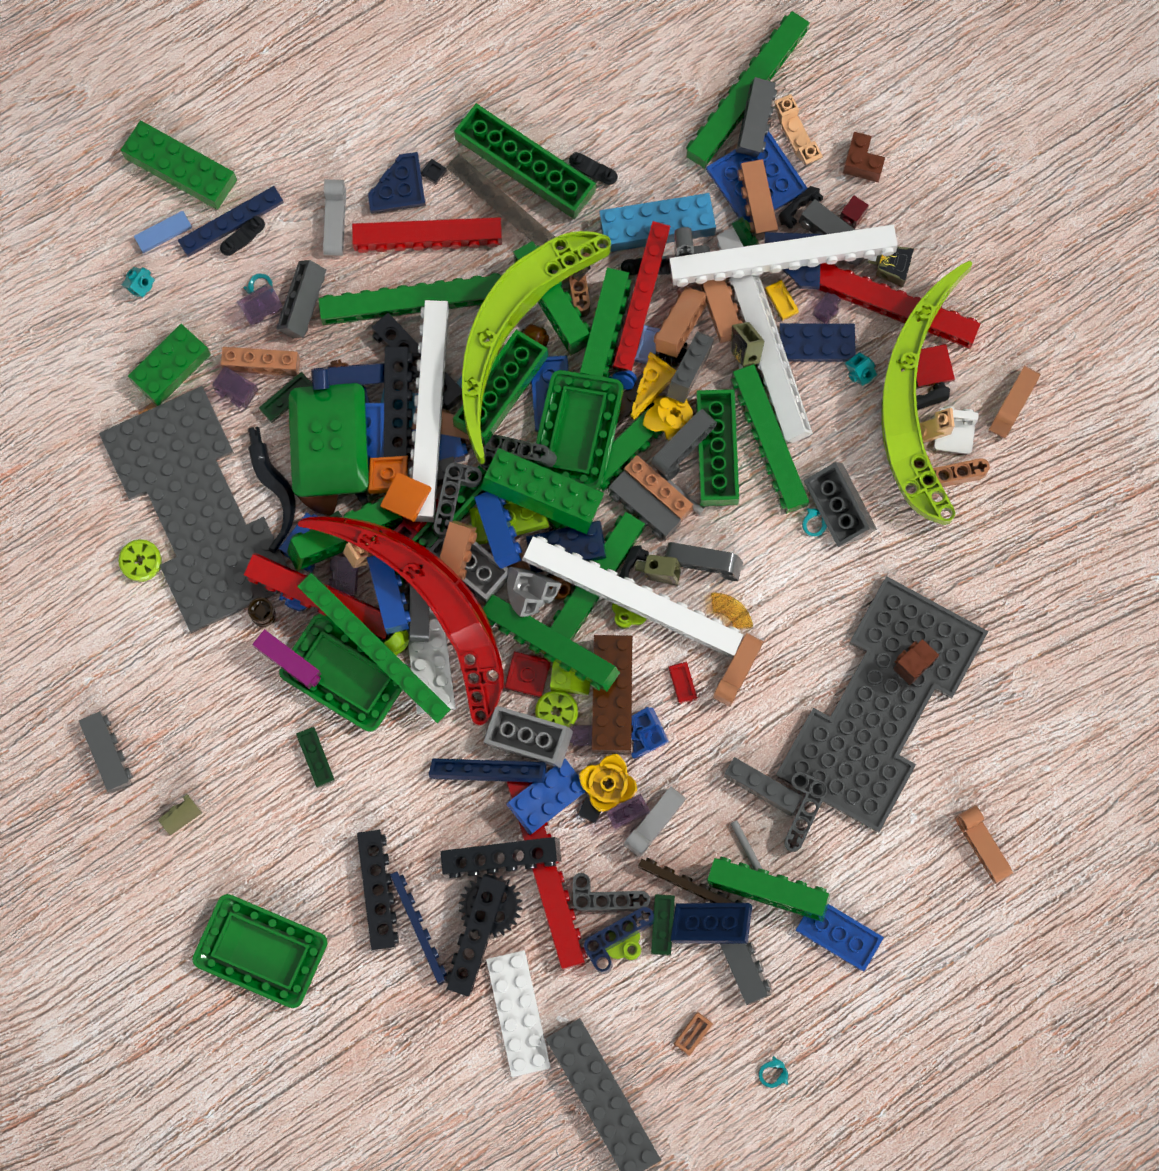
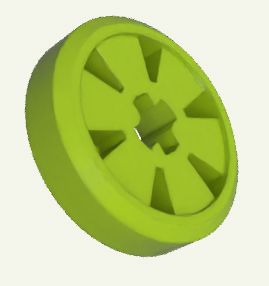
M138 539L129 542L122 548L118 561L121 571L127 578L136 582H144L152 579L159 572L162 557L158 548L153 543ZM140 556L142 559L145 557L142 565H140L139 563H135L138 561L137 558Z
M554 690L545 693L538 700L535 715L537 718L564 725L571 729L578 717V707L571 695L564 691ZM555 707L558 710H562V712H560V716L558 717L556 714H551L553 712V708Z

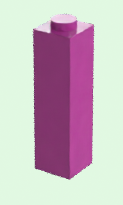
M265 629L252 644L255 649L308 689L312 686L315 687L321 679L320 671Z

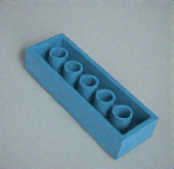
M710 193L599 210L602 234L608 236L611 240L610 252L646 247L652 221L671 226L666 243L674 242V231L682 227L691 228L693 239L715 236L716 225Z

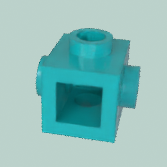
M133 267L127 272L126 278L121 285L134 296L143 298L151 290L155 279L150 276L151 272L146 268Z
M860 352L845 363L849 371L848 376L854 383L857 382L864 386L877 376L874 369L876 367L875 363Z

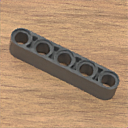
M409 583V614L411 622H408L409 642H429V606Z

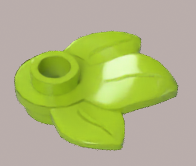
M612 603V610L615 613L614 621L621 629L629 628L631 625H641L647 620Z
M629 923L625 931H631L634 925ZM609 932L610 942L614 941L616 934ZM640 933L608 950V955L614 959L624 957L628 960L637 959L641 954V946L638 943ZM629 947L635 948L633 954L628 953L627 949Z

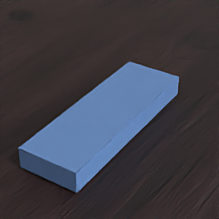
M181 211L140 232L134 238L142 253H145L190 230L192 226L184 211Z

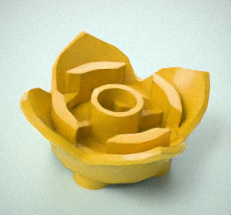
M661 395L654 399V406L645 414L643 426L654 432L664 431L666 439L670 441L694 414L687 399L685 403H682L666 395Z
M618 754L604 757L598 765L587 766L579 774L581 786L589 794L591 805L600 812L614 809L616 805L629 801L637 793L636 781L628 775L626 763ZM611 780V784H614V786L606 789L603 782Z

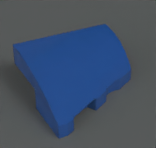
M646 707L632 715L633 732L631 740H633V752L631 756L633 759L669 743L654 708Z

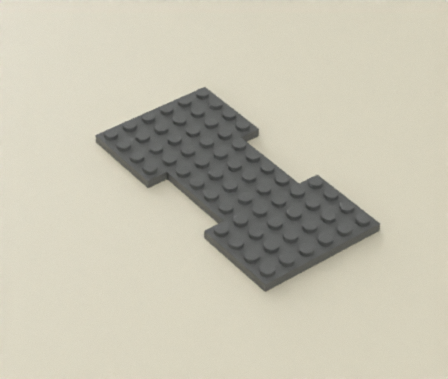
M203 386L99 433L129 500L148 493L177 557L160 564V568L191 634L248 608L253 599L258 597L267 599L280 593L277 590L275 592L267 590L265 585L260 582L254 584L247 580V576H244L254 553H258L286 567L287 564L279 548L275 553L269 551V547L275 539L265 518L261 517L246 524L217 463V460L234 452Z
M886 576L849 642L865 651L866 654L831 717L815 708L812 709L776 776L791 785L792 777L797 772H805L822 780L827 785V792L822 802L879 833L916 766L915 763L899 754L934 690L951 699L953 698L989 631ZM923 639L939 656L909 685L893 670L896 666L894 662L904 650L908 652V648L915 641L919 643ZM803 775L796 776V785H805L806 778ZM815 784L813 792L817 795L824 792L823 785Z

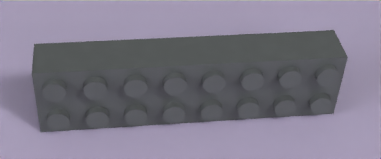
M579 1018L545 1038L620 1171H645L662 1161L582 1020Z

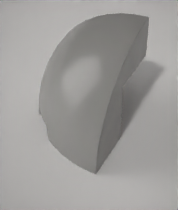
M509 568L507 579L508 596L512 608L520 617L531 616L540 612L539 608L545 603L550 604L560 589L561 583L550 577L522 568Z

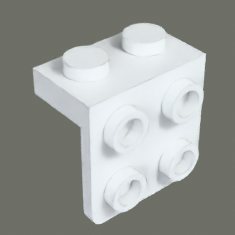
M950 406L940 408L939 411L947 408L953 409L955 427L951 435L935 439L934 449L936 451L970 455L973 448L978 412H974L972 409L955 410L954 407Z

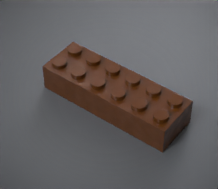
M594 635V654L614 665L620 674L607 692L603 689L598 691L593 688L592 754H631L633 636Z

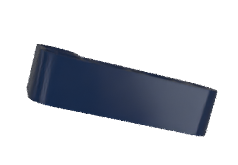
M385 363L311 369L312 387L314 390L328 389L330 385L358 383L362 385L384 383Z
M642 907L585 940V951L599 973L607 974L613 967L612 960L607 953L608 950L653 925L655 916L650 908ZM643 913H645L646 915L650 914V916L648 917V921H645L644 919L641 920L643 918ZM635 917L637 918V921H639V927H637V924L634 920ZM627 922H631L634 925L633 929L629 932L623 930V926ZM609 932L616 934L614 941L609 942L606 940V935ZM591 942H597L599 944V947L596 951H590L588 949V946ZM602 959L608 960V966L605 969L598 967V962Z

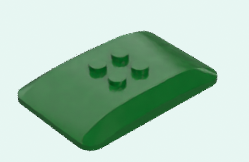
M558 370L552 374L536 439L537 444L545 445L557 456L556 463L547 469L594 489H598L602 485L624 390L623 384L619 380Z
M358 383L330 385L328 389L314 390L312 386L294 388L289 394L291 477L294 494L298 497L355 494L366 491L369 486L365 391L362 385Z
M317 614L312 618L292 648L295 653L320 671L321 679L315 687L312 686L308 689L282 668L279 669V675L285 682L367 732H373L379 728L402 692V689L328 616Z
M225 894L219 898L192 960L197 968L286 1007L297 1008L302 1004L325 953L328 941L326 936L320 932L236 896Z

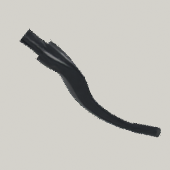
M251 427L248 429L251 442L248 450L253 469L259 481L279 498L283 509L281 530L269 547V551L275 553L292 527L296 501L291 485L270 462L267 445L262 443L260 427H255V429Z

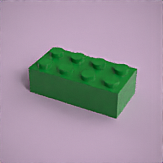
M180 324L128 377L156 406H159L211 353L207 346L184 325Z

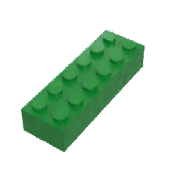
M141 120L121 148V152L126 160L216 210L220 208L237 181L232 170Z
M531 241L513 251L514 263L540 246H536ZM559 282L541 297L538 304L569 355L572 356L587 347L591 329L587 322H582L579 309L573 307L571 296L567 291H563L561 287L562 282Z
M607 267L580 370L582 374L609 378L608 366H612L613 352L618 343L617 331H621L622 317L626 312L627 297L630 296L632 287L629 272Z
M517 329L496 357L485 387L481 408L482 444L485 446L548 358V348ZM462 405L453 417V425L468 435Z
M735 389L697 390L696 413L703 409L717 422L716 427L698 445L700 506L738 505L739 479Z
M498 448L484 476L481 487L486 492L585 534L588 533L604 496V493L500 448Z
M384 497L380 498L377 503L365 504L356 512L351 510L344 514V518L368 521L393 531L403 521V517L380 507ZM309 529L306 533L299 532L292 536L287 553L298 572L342 553L348 541L324 532Z
M720 857V859L714 858L707 880L712 888L821 922L824 921L830 901V895L826 892L827 889L815 886L814 889L808 887L807 883L796 880L794 883L788 881L786 876L777 874L775 877L769 875L767 870L758 868L756 871L750 869V865L741 862L736 865L725 857Z

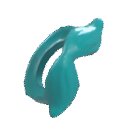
M256 274L252 276L248 286L243 288L250 295H254L259 299L269 300L268 295L272 290L273 284L270 277L266 274ZM259 278L266 279L268 281V288L261 293H255L253 290L254 282Z
M807 508L808 513L802 522L803 530L813 537L822 535L827 528L823 517L820 531L812 533L807 529L809 519L820 514L818 509Z
M773 1056L771 1061L761 1066L759 1079L768 1088H775L783 1083L788 1085V1071L784 1063ZM777 1067L783 1069L775 1083H767L763 1079V1071L766 1068Z

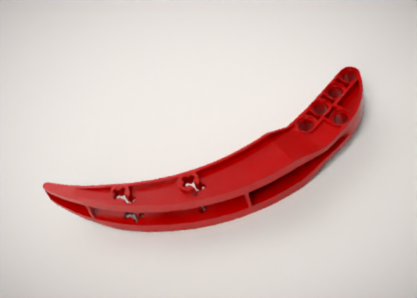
M307 517L298 522L299 527L336 536L373 554L398 572L421 595L435 614L456 650L465 682L472 721L477 725L485 724L494 713L502 697L504 688L503 667L487 616L472 592L458 575L425 547L381 525L344 517ZM466 655H473L475 662L468 661ZM490 670L496 671L497 674H498V677H497V678H492V677L489 675V671H490ZM470 673L477 674L479 680H472L470 677ZM479 692L482 695V699H476L473 693ZM477 711H483L486 718H480L477 715Z

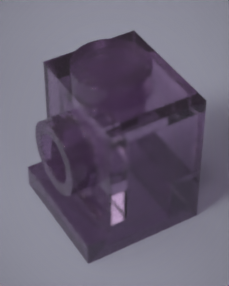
M827 292L814 308L813 316L824 324H829L831 317H834L839 311L838 304L841 299L837 295H831Z

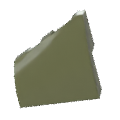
M188 794L182 797L185 801L174 805L166 814L158 819L170 836L202 814L200 808Z

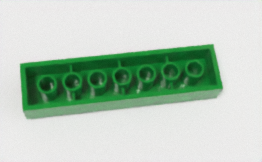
M475 103L454 130L456 141L574 220L596 192V183L477 103Z

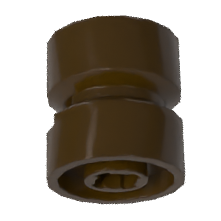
M258 597L250 602L248 614L257 626L268 627L274 623L276 612L268 599Z

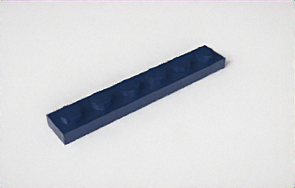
M272 186L178 239V242L187 257H190L241 228L254 216L260 217L280 206L284 201L275 186Z
M432 758L429 777L430 779L543 783L547 766L545 762Z
M396 871L390 874L436 981L440 985L445 982L446 970L443 965L439 966L436 960L439 958V954L435 946L431 948L429 944L431 936L427 928L424 930L420 922L424 920L419 910L415 912L412 904L416 902L411 892L407 894L405 886L408 884L404 875H399Z

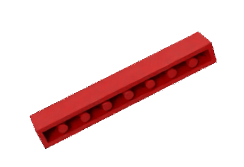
M501 217L353 223L354 251L359 253H366L371 250H376L377 252H386L387 250L405 251L406 249L421 251L424 248L440 250L443 247L459 249L467 246L470 248H479L480 246L494 248L502 245Z
M652 221L613 369L632 371L670 225Z
M258 553L252 555L244 573V576L248 577V581L254 584L260 582L265 585L267 590L272 592L280 591L283 593V597L290 600L294 598L300 600L301 605L307 608L313 606L318 609L317 612L327 616L297 587L307 577L306 575ZM322 583L380 640L388 636L379 608Z

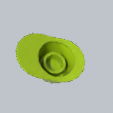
M407 630L391 633L382 642L397 656L408 646L409 635Z

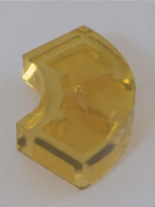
M711 593L713 613L724 615L730 620L732 626L737 629L753 628L751 616L741 602L726 594Z

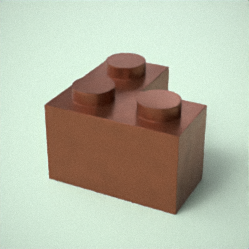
M854 132L843 174L879 183L885 157L868 153L872 136Z
M923 639L919 643L915 641L908 648L909 651L906 652L904 650L894 662L896 666L893 670L909 685L939 656Z

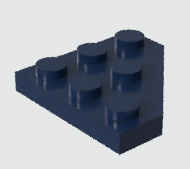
M418 152L399 154L390 169H387L374 189H371L368 193L371 214L426 206Z
M765 232V244L819 236L821 234ZM820 264L815 267L801 266L796 270L782 269L787 276L789 275L795 281V284L800 289H820Z

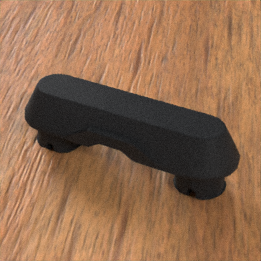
M574 152L569 158V163L572 167L594 180L612 185L618 179L616 171L581 153Z
M813 186L808 187L778 216L781 225H786L788 229L793 228V225L795 226L797 223L793 216L800 207H804L809 201L813 202L815 199L818 202L823 200V196L819 193L820 189Z
M254 216L241 226L238 231L221 243L220 251L222 254L230 256L250 243L264 229V220L259 216Z
M643 257L624 260L621 263V271L629 272V275H638ZM670 259L661 260L658 275L671 274Z
M939 382V384L936 383L934 385V390L928 394L917 395V410L948 400L950 388L946 387L944 382Z
M641 545L632 546L619 577L623 579L625 577L629 578V571L634 567L637 559L646 561L649 552L642 549Z

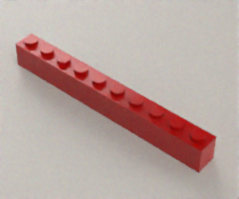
M820 264V289L817 290L904 324L922 299L909 296L902 290L896 291L891 289L887 284L873 282L869 277L855 275L851 270L839 269L835 264ZM941 306L927 333L971 349L981 323L972 317H963L954 310H945Z
M507 782L511 798L513 799L534 782ZM519 822L524 841L552 837L551 833H546L545 826H548V823H545L529 835ZM541 848L536 851L537 859L543 856ZM538 864L537 868L532 870L561 969L566 970L585 964L584 959L587 958L584 947L580 948L578 940L582 938L579 928H575L573 921L576 920L573 908L569 909L567 904L570 901L568 890H563L562 883L565 882L562 870L558 871L556 866L544 867V864Z

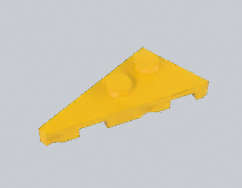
M652 352L648 354V361L646 367H644L643 377L640 380L637 397L632 406L631 418L634 420L671 383L677 371Z

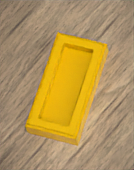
M782 280L765 287V291L782 321L799 313Z

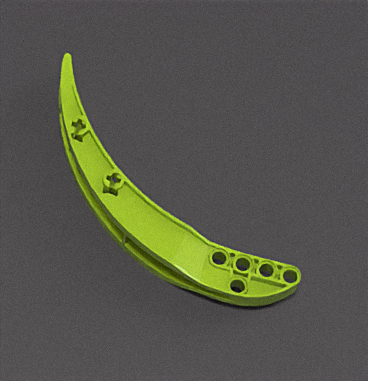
M576 231L555 237L512 264L495 283L482 303L468 337L462 370V398L466 429L472 449L480 464L485 463L481 438L482 401L487 380L499 350L517 323L550 288L610 254L611 240L608 236L590 231ZM601 244H604V245H606L607 247H606V248H600V247H598V246L601 245ZM562 246L564 249L558 250L556 247ZM589 253L590 256L584 257L581 254ZM567 261H571V262H573L574 264H573V265H566L565 263H566ZM556 270L557 273L551 274L548 271Z
M971 261L961 264L944 276L916 305L901 330L892 351L882 394L881 425L883 444L896 484L902 496L913 510L924 518L942 525H948L953 521L955 509L938 480L924 448L916 401L917 368L925 337L936 314L958 283L970 272L972 267ZM921 461L924 467L916 468L914 462ZM929 477L932 479L933 483L931 485L924 484L923 479ZM913 486L916 492L909 494L905 488ZM939 494L942 500L935 502L932 499V495ZM948 511L951 517L945 519L941 516V512Z

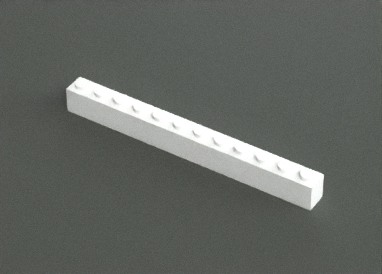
M893 224L670 258V270L673 286L682 287L688 285V283L696 282L697 284H702L714 279L715 281H722L728 277L741 278L744 275H761L763 272L768 271L776 273L788 268L796 270L801 266L815 267L822 263L835 264L842 260L850 262L856 260V258L864 257L865 259L875 257V255L882 254L883 256H890L897 251L898 244Z
M734 228L717 235L719 250L743 247ZM748 274L741 278L729 277V281L735 289V299L741 307L740 314L745 322H750L765 341L758 367L763 372V382L769 390V400L774 405L775 417L780 423L784 440L795 443L813 433L759 275Z
M425 300V307H421V318H424V322L420 324L422 342H419L418 346L421 360L417 361V371H420V377L416 378V389H419V393L415 395V407L418 408L417 413H414L413 417L416 431L412 432V442H415V449H411V460H414V465L410 467V478L424 483L432 489L415 522H435L449 317L448 301Z
M532 537L522 561L725 656L732 658L735 655L743 637V634L739 633V629L732 626L728 628L722 625L723 622L718 619L704 617L705 614L701 611L687 609L688 606L684 603H674L670 601V597L661 593L657 595L652 592L651 588L645 585L640 587L635 584L634 580L628 577L623 579L617 576L618 573L611 569L606 571L600 568V565L594 561L587 562L583 560V557L577 553L572 552L570 554L560 545L555 544L553 546L548 544V540L543 537Z

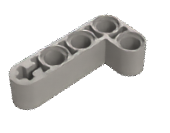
M325 179L324 196L326 200L323 254L327 256H343L346 187L344 180Z
M671 786L638 828L629 835L624 842V846L640 858L687 798Z

